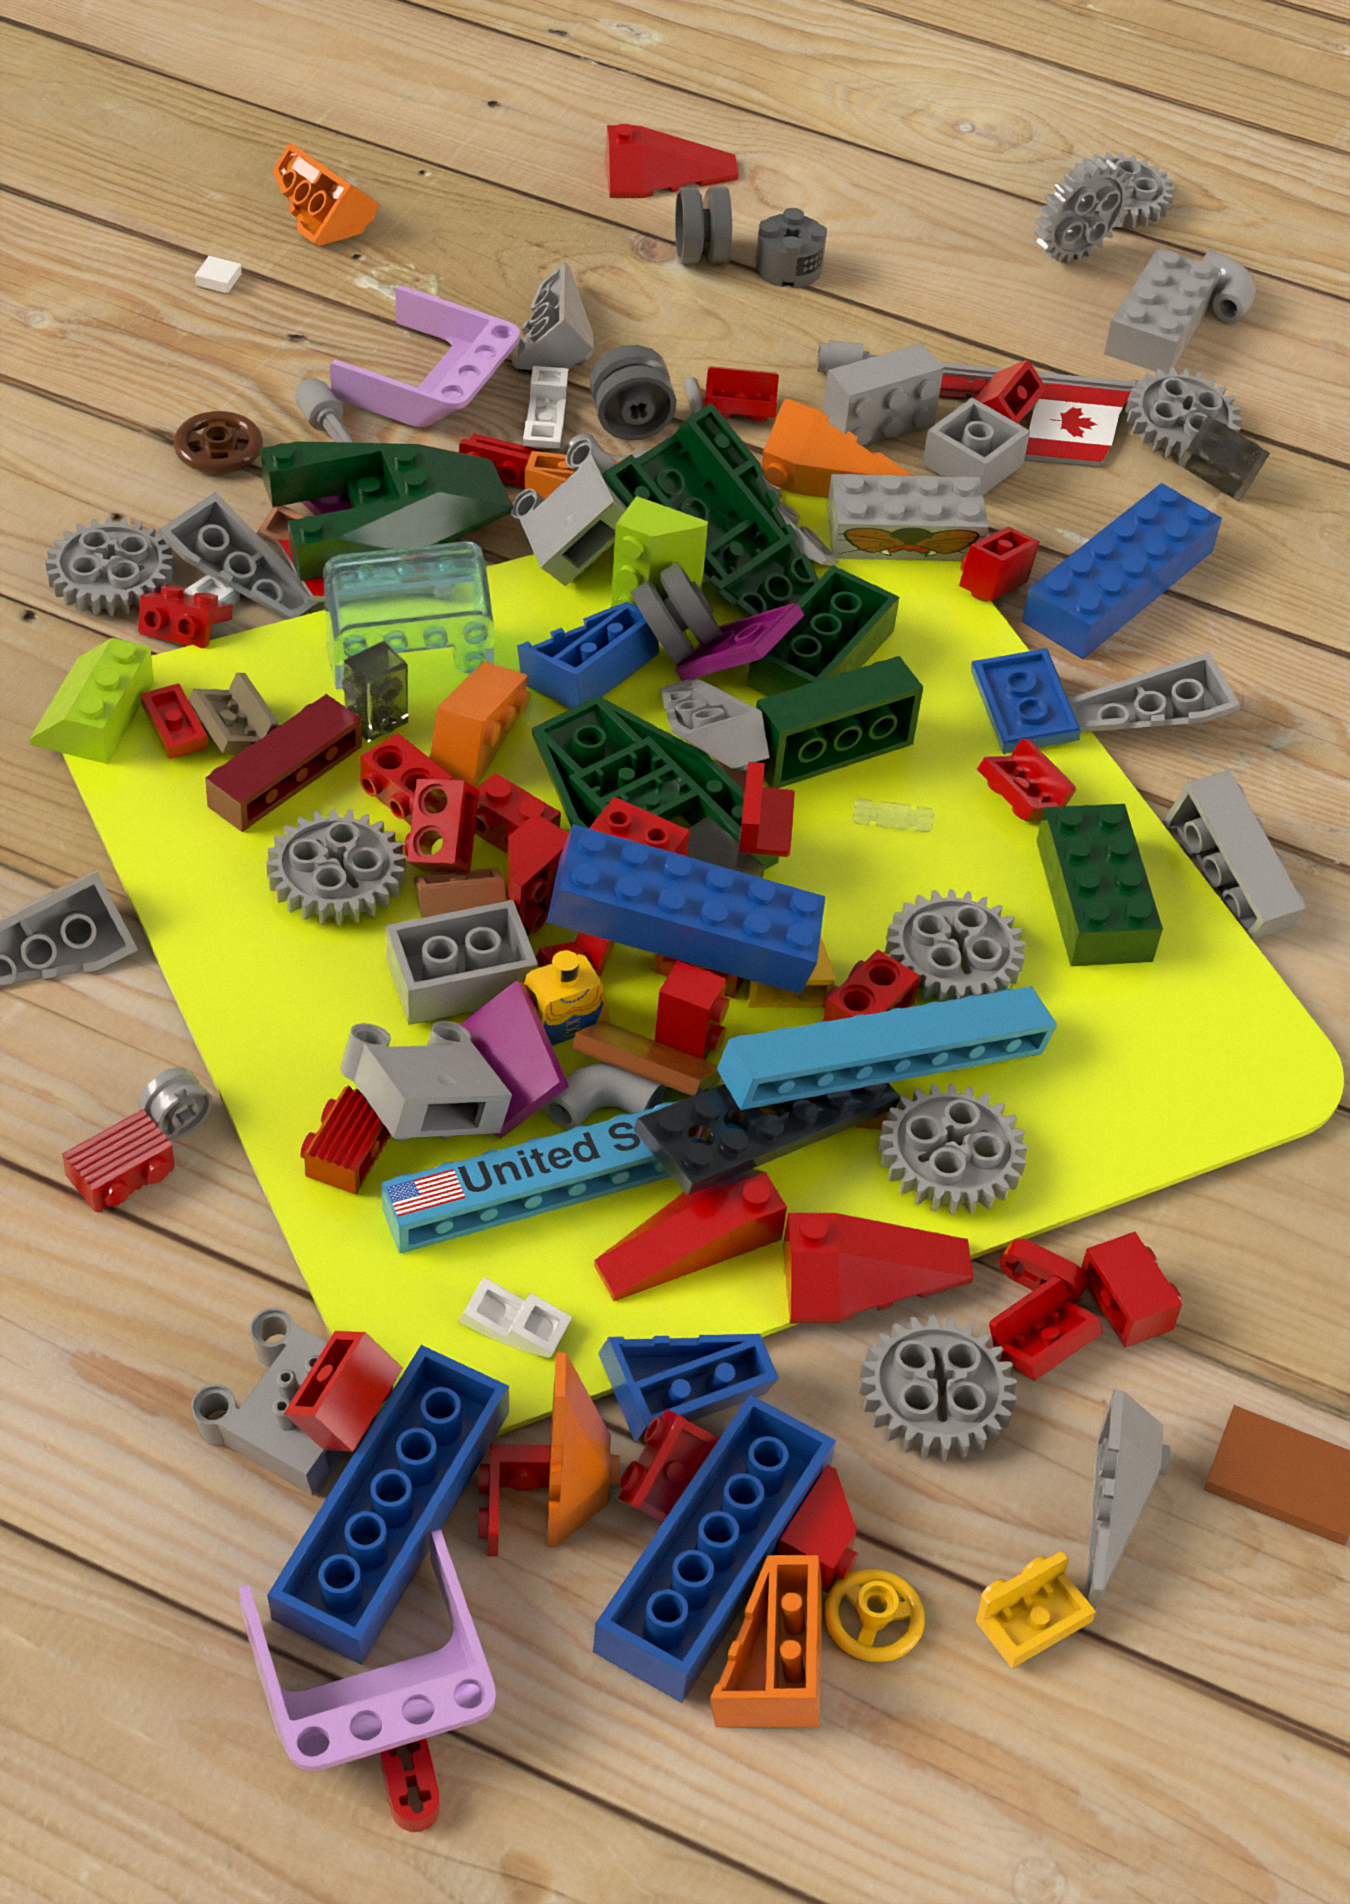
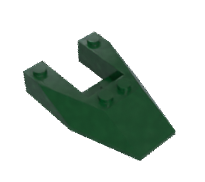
M296 441L260 448L263 482L272 508L346 493L352 509L288 521L290 554L300 581L414 559L511 514L513 505L493 461L487 458L421 444Z
M600 696L532 728V736L571 827L575 824L590 828L613 797H616L668 821L681 815L736 871L754 876L779 862V856L739 852L744 790L713 759L700 749Z

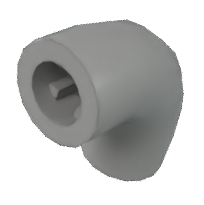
M1209 250L1202 261L1210 266L1221 269L1216 289L1220 293L1213 301V310L1215 315L1223 322L1237 323L1249 311L1256 296L1253 277L1241 263L1224 254Z
M600 1062L579 1068L565 1077L569 1087L543 1106V1109L553 1123L565 1130H570L581 1126L591 1113L603 1107H617L631 1114L654 1108L663 1103L668 1086L612 1064Z

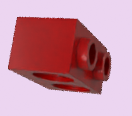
M399 733L394 734L360 756V783L365 792L372 797L378 798L389 807L395 817L405 820L410 825L412 823V815L409 803L412 793L415 792L417 779L454 780L451 774ZM447 797L438 803L437 813L443 811L446 807Z
M417 779L416 789L412 793L409 803L412 815L411 831L407 834L404 845L408 863L422 871L470 873L479 799L478 789L465 780ZM447 797L446 807L443 811L437 813L438 803ZM442 838L441 849L432 855L433 844Z
M877 949L866 961L860 960L855 964L848 979L840 987L835 985L829 990L822 1004V1007L825 1008L823 1021L828 1022L851 1018L859 1014L868 1015L886 1012L895 1008H909L915 1003L920 975Z

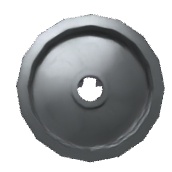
M727 186L709 187L705 193L704 201H702V195L697 187L678 188L675 204V242L679 264H697L702 257L703 248L705 257L710 264H727L729 262L732 245V208Z
M640 345L621 346L601 357L590 373V388L598 418L603 429L613 437L624 440H642L651 437L668 426L676 413L677 400L670 382L671 379L663 357L653 349Z
M675 562L660 572L661 583L669 595L667 598H664L656 585L649 581L642 583L630 592L652 632L671 660L678 665L694 655V647L686 633L687 629H690L698 642L705 646L710 645L724 635L712 615L713 610L696 582H692L681 565Z

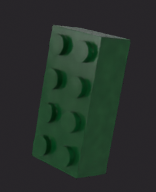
M832 565L797 602L804 616L762 659L750 662L747 686L766 696H770L861 668L894 632L900 597Z
M897 656L757 700L756 708L762 711L770 757L757 761V763H765L764 779L771 788H781L913 745L923 693L922 684L902 658Z
M1104 804L1044 807L1036 842L1070 966L1153 962L1163 927L1126 805Z

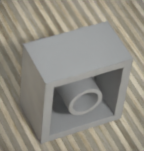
M971 398L928 430L922 464L944 477H980L984 496L1023 465L1030 431L976 399Z

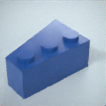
M626 601L584 618V625L566 633L562 628L550 632L551 639L534 646H531L529 641L517 645L520 672L528 675L527 686L571 709L597 696L603 697L659 654V641L636 605Z
M760 1334L699 1335L698 1338L654 1336L652 1339L608 1337L598 1353L635 1443L644 1440V1435L652 1420L657 1416L662 1417L665 1409L692 1422L743 1403L749 1394L754 1397L762 1396L779 1379Z

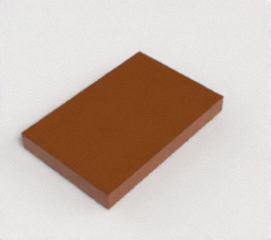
M600 1021L577 1031L571 1046L576 1051L691 1096H695L718 1083L721 1078L717 1071L718 1065L605 1021Z
M1234 1405L1203 1490L1345 1546L1350 1535V1450Z

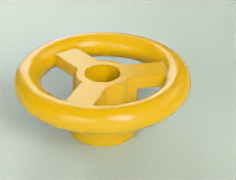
M867 1568L850 1572L845 1580L840 1578L833 1585L824 1604L825 1624L833 1641L847 1654L867 1662H889L906 1655L920 1640L925 1626L924 1607L916 1590L902 1577L883 1569ZM898 1594L903 1598L904 1602H899ZM843 1597L857 1609L862 1628L857 1641L845 1631L839 1618V1607ZM869 1608H878L882 1613L872 1612ZM910 1619L909 1627L900 1640L888 1646L873 1647L877 1631L885 1628L888 1622Z

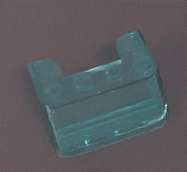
M455 542L343 554L333 557L325 564L323 577L326 647L336 689L359 687L370 682L375 675V656L453 647L454 663L461 672L471 674L483 661L494 664V620L483 551L477 544L473 542Z

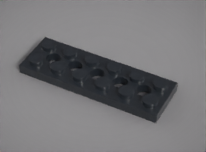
M881 1083L808 1097L812 1102L797 1099L740 1110L727 1086L723 1084L638 1117L634 1131L688 1196L871 1120L885 1112L887 1113L890 1107L897 1108L901 1096L889 1083ZM760 1109H769L779 1117L773 1114H764ZM725 1123L736 1124L740 1126L744 1130V1132L736 1128H728ZM689 1138H700L709 1146L702 1143H693Z

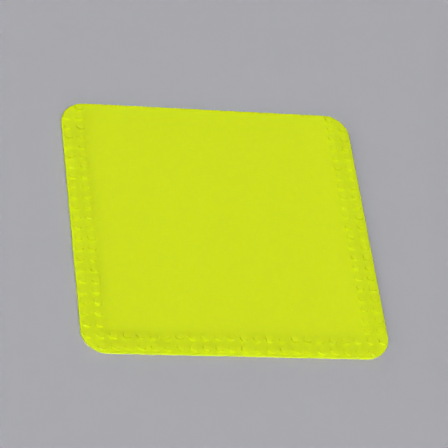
M782 488L777 489L782 495L780 501L800 515L801 518L797 522L798 526L801 528L804 525L812 530L832 552L827 514L828 498L792 493ZM615 542L567 586H564L543 570L535 554L447 577L448 580L454 582L455 592L446 600L437 599L434 593L393 594L367 598L210 640L209 645L203 649L190 645L152 655L154 682L149 691L179 683L189 700L193 689L229 690L237 672L246 673L278 720V725L285 723L301 712L306 705L314 703L325 694H328L361 718L362 747L243 832L207 806L205 777L210 775L215 768L223 766L237 755L222 754L201 721L200 723L208 736V748L173 759L168 758L141 705L107 764L62 753L330 1336L333 1335L334 1331L366 1332L403 1367L393 1384V1389L420 1345L508 1385L509 1414L496 1436L552 1416L556 1352L567 1353L593 1401L614 1393L598 1354L608 1337H624V1339H652L654 1336L698 1338L699 1335L760 1334L761 1337H765L797 1325L790 1324L783 1253L788 1213H839L968 1239L972 1260L1007 1247L1014 1239H1029L1308 1135L1323 1126L1331 1118L1343 1094V1066L1330 1040L1093 732H1081L1080 740L1039 747V749L1076 786V791L1066 806L1126 805L1163 930L1153 962L1070 966L1036 842L1041 821L1028 822L1017 817L1012 811V806L1002 795L995 793L989 788L988 781L977 770L984 757L1011 756L1013 752L1003 754L972 675L971 663L976 660L1027 652L1029 649L992 601L979 600L972 596L970 591L959 586L963 573L960 569L961 561L838 559L839 562L836 564V567L900 597L894 632L862 667L900 656L922 684L923 693L913 745L779 788L795 792L790 856L779 857L777 864L754 876L825 896L821 937L835 975L834 986L837 985L839 987L848 979L852 968L858 961H866L877 949L885 953L888 926L892 924L894 913H902L903 903L905 902L915 906L916 896L919 894L930 901L933 890H936L942 898H947L949 890L953 889L956 897L961 899L969 891L972 895V901L976 903L983 897H987L986 907L989 909L1001 905V918L1006 916L1014 917L1012 928L1022 929L1020 941L1026 942L1023 954L1025 959L1022 972H1019L1016 984L1010 983L1009 989L1013 990L1032 986L1057 1023L1043 1053L889 1082V1084L901 1097H906L911 1101L914 1089L918 1088L928 1096L931 1085L935 1084L941 1093H947L951 1083L955 1085L957 1094H964L969 1086L973 1087V1098L979 1099L986 1093L990 1094L988 1105L991 1107L1004 1103L1005 1108L1002 1117L1011 1115L1017 1117L1014 1129L1024 1130L1025 1134L1022 1143L1028 1145L1025 1156V1168L1023 1175L1019 1178L1016 1190L1009 1189L1005 1201L995 1197L992 1209L989 1210L980 1202H977L974 1214H970L965 1205H958L956 1214L952 1215L948 1204L942 1203L940 1208L934 1212L932 1211V1200L926 1198L922 1203L916 1205L915 1191L912 1190L901 1195L899 1191L902 1180L889 1182L888 1174L890 1168L881 1167L882 1153L878 1152L881 1129L851 1127L753 1168L767 1173L787 1206L782 1240L617 1301H613L594 1266V1260L684 1192L673 1177L404 1253H399L383 1213L382 1182L392 1180L402 1174H414L433 1169L446 1162H458L480 1156L490 1150H502L524 1144L533 1138H546L569 1131L553 1123L546 1115L543 1107L501 1139L493 1134L452 1135V1137L447 1139L432 1136L407 1138L404 1141H397L390 1136L386 1146L383 1147L382 1153L379 1154L378 1160L375 1161L374 1167L371 1168L370 1173L356 1195L306 1177L305 1162L300 1156L302 1144L308 1133H317L321 1127L322 1112L328 1100L331 1098L337 1100L344 1087L348 1085L352 1089L357 1088L359 1090L354 1081L346 1078L340 1070L352 1026L367 1023L385 1029L391 1037L389 1047L426 1046L433 1024L440 1021L461 1024L476 1012L473 1011L408 1025L386 960V925L423 918L419 909L414 877L447 872L422 871L407 862L404 845L406 836L411 831V825L405 820L395 817L389 807L378 798L372 797L365 792L360 783V756L394 734L399 733L430 758L437 707L483 661L520 672L517 645L529 641L531 646L551 639L550 632L562 628L566 633L583 626L584 618L611 608ZM808 558L818 579L831 567ZM703 580L702 593L713 610L712 615L719 626L746 618ZM687 629L686 633L695 648L699 642L691 630ZM659 642V654L610 690L602 698L683 740L671 732L660 691L662 687L682 681L675 672L677 665L671 660ZM750 662L696 677L755 708L757 700L767 697L747 686ZM526 686V690L530 691L528 707L524 714L519 715L476 788L496 772L560 811V828L569 833L571 830L570 823L534 741L532 728L571 708ZM763 778V787L771 788ZM331 809H335L338 817L343 818L349 810H353L354 819L359 820L365 814H369L370 825L383 821L384 832H395V842H402L403 855L406 856L404 885H399V896H389L388 908L376 904V916L374 917L364 911L360 912L358 923L353 921L350 915L344 916L342 925H337L334 916H329L324 924H320L318 914H313L307 920H303L302 908L292 913L288 912L287 901L278 903L276 891H270L266 868L268 848H274L275 836L285 837L284 826L288 825L298 829V818L302 817L308 822L314 821L313 816L316 811L323 818H329ZM681 815L669 820L690 830L687 857L735 870ZM474 834L470 870L498 868L504 879L505 898L507 901L508 854ZM442 838L433 844L432 855L441 849ZM545 922L538 932H532L527 937L536 958L541 947L574 942L578 931ZM615 942L600 978L604 987L610 1024L655 1040L659 990L667 977L654 972L655 953ZM744 978L735 999L724 996L730 1000L728 1011L721 1023V1026L726 1027V1034L718 1052L711 1051L706 1061L719 1065L729 1038H735L743 1034L753 1035L770 1032L779 1028H793L823 1021L825 1008H748L751 980ZM919 987L915 1003L911 1007L926 1005L935 1001L938 1002V996L933 994L927 1000H923V989ZM574 1038L552 1046L565 1077L579 1068L600 1062L607 1063L574 1050L571 1047ZM720 1078V1081L718 1083L704 1090L703 1092L725 1084L723 1079ZM668 1087L663 1103H673L692 1096ZM603 1107L591 1113L581 1126H590L611 1120L621 1114L630 1115L631 1113L617 1107ZM483 1277L523 1300H526L530 1293L572 1316L550 1358L534 1355L505 1345L458 1322ZM385 1402L381 1404L380 1408L374 1416V1419H376Z

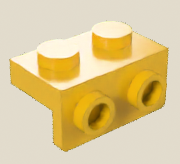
M1059 1551L1049 1558L1045 1556L1035 1558L1025 1566L1021 1574L1007 1582L1005 1579H999L990 1584L981 1594L976 1623L1012 1669L1093 1622L1096 1611L1065 1573L1069 1559L1063 1551Z

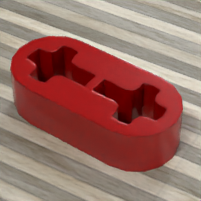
M1025 1239L1012 1240L999 1260V1266L1008 1278L1033 1291L1054 1276L1062 1279L1065 1285L1067 1300L1073 1304L1079 1301L1089 1284V1278L1080 1266Z
M426 1738L405 1744L409 1752H412V1770L404 1771L400 1756H396L397 1747L381 1752V1768L391 1814L395 1823L409 1832H421L430 1828L436 1822L439 1815V1789ZM416 1786L418 1798L421 1802H424L422 1812L413 1813L411 1806L407 1805L408 1787Z

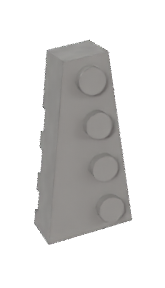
M1230 770L1188 782L1163 820V825L1170 833L1177 832L1183 840L1180 847L1189 858L1195 857L1203 868V877L1211 887L1219 888L1222 892L1221 900L1252 940L1292 928L1306 909L1302 893L1293 885L1284 868L1281 856L1274 851L1265 834L1262 822L1259 818L1255 817L1246 801L1245 792L1241 785L1236 783Z

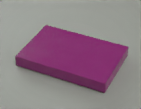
M792 603L720 625L719 627L724 636L708 646L699 643L694 648V655L678 664L675 672L681 681L762 659L804 616V613L798 603Z
M516 980L460 1024L470 1032V1041L512 1094L501 1133H491L501 1139L569 1087L529 990L522 982Z

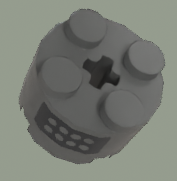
M788 208L784 211V214H778L761 221L756 250L757 273L765 281L782 287L783 282H794L793 288H802L813 284L821 275L827 228L820 225L817 221L804 216V212L798 208Z

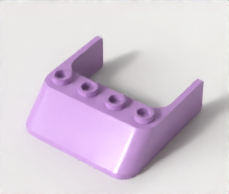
M400 285L395 291L396 322L444 339L451 344V348L418 388L335 359L330 364L331 391L340 401L416 428H424L464 408L471 402L518 344L520 331L511 322Z
M441 1529L430 1532V1561L453 1626L451 1640L445 1647L435 1652L308 1690L292 1692L284 1690L279 1686L250 1585L247 1584L239 1587L241 1614L272 1721L291 1762L299 1769L310 1772L324 1770L479 1722L493 1711L496 1702L495 1684Z

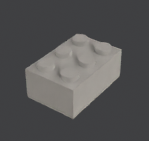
M920 343L830 369L827 375L823 413L830 417L827 422L842 433L846 434L849 430L859 437L856 442L861 446H867L933 426L944 368L925 346Z
M514 900L386 925V960L408 1025L478 1011L516 980L524 984L526 975L530 971L538 969L537 960Z

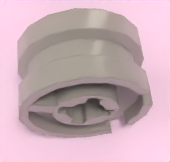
M184 1067L168 1069L156 1076L142 1091L138 1101L139 1110H145L146 1114L150 1116L151 1120L155 1122L167 1139L183 1137L195 1130L209 1115L213 1105L212 1096L199 1084V1080L194 1074Z

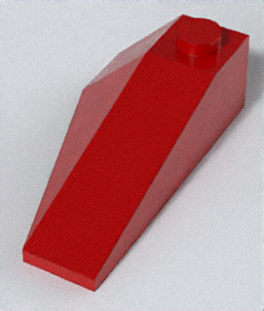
M625 123L607 125L605 163L609 198H646L653 196V190L669 188L671 192H676L684 184L696 183L699 186H707L738 179L735 154L643 126Z
M751 1169L687 1196L683 1192L596 1258L594 1266L613 1301H617L782 1240L787 1206L767 1173Z
M788 1213L783 1253L790 1324L840 1323L852 1319L853 1314L874 1307L878 1311L892 1307L893 1302L914 1295L924 1298L970 1284L973 1281L968 1239L839 1213Z

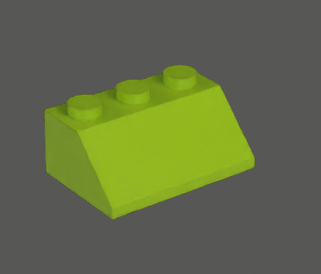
M636 496L616 523L611 607L626 601L636 605L630 591L646 581L654 583L664 598H667L669 595L661 583L660 572L675 562L681 565L692 582L695 581L702 591L708 521Z
M110 638L78 657L29 738L30 745L107 764L141 705L140 694L148 692L154 682L150 647Z

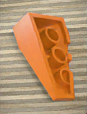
M291 142L272 170L282 194L287 196L290 205L288 208L290 213L298 221L296 225L298 232L319 247L362 234L366 226L374 219L375 212L380 206L377 201Z

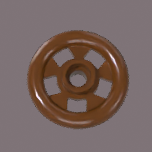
M210 411L195 415L182 423L175 433L173 445L177 456L187 466L205 473L223 474L243 469L255 461L261 453L260 448L263 446V437L257 425L243 415L228 411ZM230 427L238 429V431L233 434ZM205 428L202 435L197 433V431ZM237 443L248 444L244 450L236 449ZM200 445L202 451L193 452L190 446Z

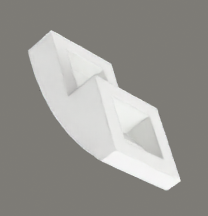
M483 1277L458 1322L505 1345L534 1355L550 1358L572 1316L530 1293L526 1300H523Z

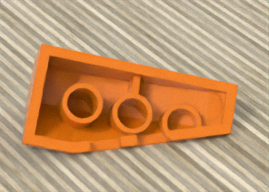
M785 398L776 417L763 451L761 466L765 472L763 476L772 485L792 493L824 498L829 496L832 474L914 476L882 453L877 452L873 454L858 444L856 441L859 437L849 430L844 434L829 424L827 421L830 417L820 410Z
M556 1352L550 1441L547 1547H558L608 1504L609 1485H619L620 1455L610 1454L611 1435L570 1358L564 1352Z

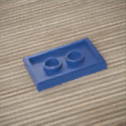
M1047 648L972 661L971 672L1003 754L1013 752L1021 739H1030L1038 748L1080 740L1081 729Z

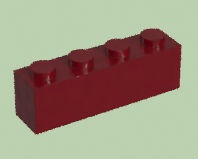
M325 694L314 703L306 705L301 712L285 723L275 727L269 734L253 745L244 748L239 755L223 766L215 768L210 775L205 777L207 806L241 832L245 831L362 747L361 718L328 694Z

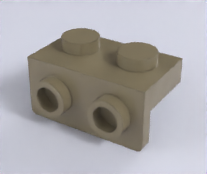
M237 672L229 690L193 689L188 700L222 754H240L244 748L253 745L278 726V720L246 673Z

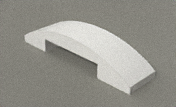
M533 366L523 446L561 448L569 369Z

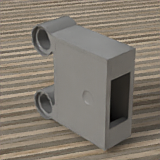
M588 438L579 439L569 448L565 460L566 465L574 473L546 499L534 489H526L515 498L512 504L513 509L511 510L512 516L522 524L540 567L564 586H567L615 542L616 523L628 508L602 476L606 470L616 464V461Z
M449 1021L436 1022L432 1026L426 1046L389 1047L391 1037L385 1029L367 1023L356 1024L351 1028L340 1067L341 1073L346 1078L354 1081L388 1129L392 1138L397 1141H404L407 1138L438 1136L447 1139L452 1137V1135L501 1133L512 1097L510 1091L470 1041V1032L460 1024Z
M267 1308L254 1316L250 1324V1334L260 1362L269 1367L267 1372L239 1408L233 1392L229 1388L220 1384H210L201 1388L194 1395L191 1401V1411L201 1437L208 1444L214 1446L226 1445L313 1496L345 1451L322 1449L294 1424L284 1412L328 1342L294 1324L291 1315L285 1310ZM277 1334L285 1335L279 1341L266 1342L271 1336ZM216 1411H227L223 1417L217 1420L208 1419Z

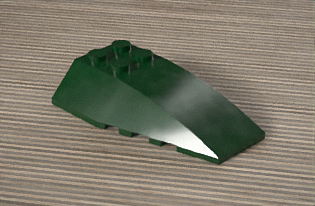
M712 403L685 419L675 434L635 459L631 454L602 474L627 507L638 496L708 521L703 580L745 617L792 603L796 604L819 580L807 555H801L794 541L797 535L791 524L786 525L778 509L780 502L774 490H768L762 478L765 472L759 461Z

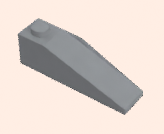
M216 492L158 531V534L184 561L286 620L303 616L320 604V602L311 599L296 573Z

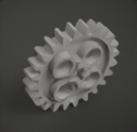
M1106 152L1105 158L1094 154L1093 160L1085 157L1082 164H1075V166L1079 165L1084 169L1087 160H1091L1095 164L1098 158L1105 162L1110 159L1114 164L1116 163L1127 172L1126 175L1131 179L1128 185L1133 188V191L1127 196L1132 199V202L1123 207L1128 213L1119 217L1118 221L1122 224L1119 228H1122L1123 223H1128L1132 228H1135L1136 222H1140L1144 226H1148L1149 220L1157 223L1159 216L1166 217L1167 210L1171 209L1175 188L1172 187L1173 180L1166 179L1167 172H1158V165L1149 167L1147 159L1138 162L1136 161V155H1132L1127 159L1124 158L1123 153H1119L1118 157H1113L1109 152ZM1071 169L1070 176L1074 174V169Z
M1098 158L1095 164L1091 160H1087L1084 169L1076 165L1072 176L1065 173L1062 185L1055 183V193L1045 196L1049 201L1048 204L1039 207V211L1043 216L1035 220L1039 228L1034 231V234L1039 237L1036 242L1042 247L1041 249L1058 262L1063 259L1069 263L1073 256L1077 260L1081 259L1083 252H1086L1089 256L1092 255L1095 245L1102 248V239L1113 237L1112 228L1120 227L1122 224L1118 221L1119 217L1128 213L1123 207L1132 202V199L1127 196L1133 191V188L1128 185L1131 179L1126 175L1127 172L1116 163L1114 164L1110 159L1105 162Z
M1170 367L1168 375L1162 370L1157 369L1155 376L1146 373L1143 381L1138 379L1135 387L1131 389L1125 412L1129 414L1127 423L1134 424L1132 433L1143 434L1140 441L1142 444L1152 442L1153 452L1163 449L1167 459L1174 453L1177 454L1179 462H1183L1185 456H1190L1191 460L1197 463L1200 455L1209 462L1213 454L1222 457L1225 449H1231L1241 429L1242 417L1238 416L1241 408L1233 405L1234 396H1224L1227 389L1225 386L1219 388L1213 386L1215 383L1214 378L1205 382L1202 380L1201 372L1192 377L1186 368L1181 375L1177 374L1173 367Z
M107 517L104 525H99L95 519L91 520V527L89 528L76 524L77 533L65 530L63 532L64 540L55 539L53 541L54 549L47 551L48 560L45 561L49 587L54 588L56 597L64 596L65 605L68 606L77 602V608L80 612L90 606L93 609V615H97L102 608L107 609L110 616L114 615L116 608H122L126 614H129L130 605L135 604L140 608V595L161 591V586L173 582L172 572L175 570L171 546L166 545L165 540L161 536H156L154 527L143 531L142 522L140 521L132 527L128 526L127 518H123L119 524H113L111 517Z
M331 809L329 818H323L316 811L313 816L314 821L308 822L306 819L299 817L298 829L286 825L284 826L285 837H274V848H268V861H266L270 891H276L278 903L287 901L288 912L292 913L302 908L303 920H307L313 914H318L319 923L324 924L329 916H334L337 925H342L344 916L350 915L352 920L358 923L360 912L364 911L374 917L376 916V904L388 908L389 896L398 897L399 885H404L406 856L403 855L402 842H395L394 831L384 832L383 821L370 825L369 814H365L359 820L354 819L353 810H349L344 818L338 817L335 809Z
M953 889L949 890L947 898H942L936 890H933L930 901L919 894L916 896L915 906L905 902L903 903L902 913H894L892 924L888 926L885 954L890 955L891 958L920 975L918 988L923 989V1000H927L933 994L938 996V1002H944L948 998L955 1000L970 995L978 996L996 993L997 991L1000 992L1009 989L1010 983H1017L1019 972H1022L1025 959L1023 954L1026 942L1020 941L1022 929L1012 928L1014 917L1006 916L1001 918V905L989 909L986 907L987 897H983L976 903L972 901V895L969 891L961 899L956 897Z
M950 1083L947 1093H941L939 1088L932 1084L928 1096L918 1088L914 1089L912 1101L902 1096L899 1100L898 1109L890 1107L887 1121L882 1123L878 1152L882 1153L880 1165L881 1167L890 1168L888 1174L889 1182L902 1180L899 1191L901 1195L912 1190L916 1192V1205H919L927 1198L932 1200V1211L936 1212L941 1204L944 1203L948 1204L952 1215L956 1214L958 1205H965L968 1212L974 1214L977 1202H980L988 1210L992 1209L995 1197L1005 1201L1009 1189L1016 1190L1019 1178L1023 1175L1025 1168V1156L1028 1145L1022 1143L1025 1134L1024 1130L1014 1129L1017 1117L1015 1115L1002 1117L1005 1104L1000 1103L991 1107L988 1105L990 1098L988 1093L982 1095L979 1099L973 1098V1087L970 1086L965 1090L964 1094H957L954 1084Z
M930 1315L927 1326H922L914 1316L910 1319L908 1330L896 1322L893 1324L891 1336L881 1332L878 1336L877 1346H870L868 1348L866 1361H863L860 1375L863 1379L859 1389V1394L866 1396L863 1410L864 1412H875L872 1422L874 1428L888 1426L886 1441H892L898 1436L904 1439L902 1451L904 1452L910 1450L914 1444L919 1445L923 1459L927 1458L931 1449L938 1450L942 1461L947 1460L949 1449H955L957 1454L962 1459H965L969 1444L981 1453L984 1451L987 1438L996 1442L999 1439L1001 1428L1008 1427L1011 1412L1014 1410L1017 1396L1014 1395L1017 1379L1010 1377L1013 1366L1012 1362H1000L1003 1348L999 1346L988 1349L987 1344L990 1337L988 1333L978 1338L971 1336L973 1324L971 1323L967 1324L961 1331L955 1329L954 1317H950L945 1326H939L935 1315ZM932 1352L937 1353L939 1356L938 1384L936 1379H932L935 1370V1359ZM905 1364H912L919 1368H911ZM953 1364L962 1365L966 1368H958ZM938 1388L940 1394L944 1395L941 1404V1415L944 1422H940L937 1417ZM909 1405H916L924 1410H916ZM958 1405L967 1406L971 1410H964L958 1407Z

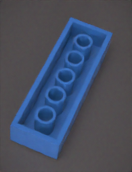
M1160 483L1029 588L1022 622L1079 658L1084 659L1213 552L1222 517L1178 493L1173 488Z
M573 824L560 856L546 923L801 994L818 960L825 896Z
M420 1345L267 1594L271 1620L362 1665L430 1549V1532L442 1529L508 1416L509 1386L428 1347Z
M749 1394L595 1623L593 1653L683 1703L751 1596L767 1555H777L779 1539L826 1465L831 1466L836 1440Z

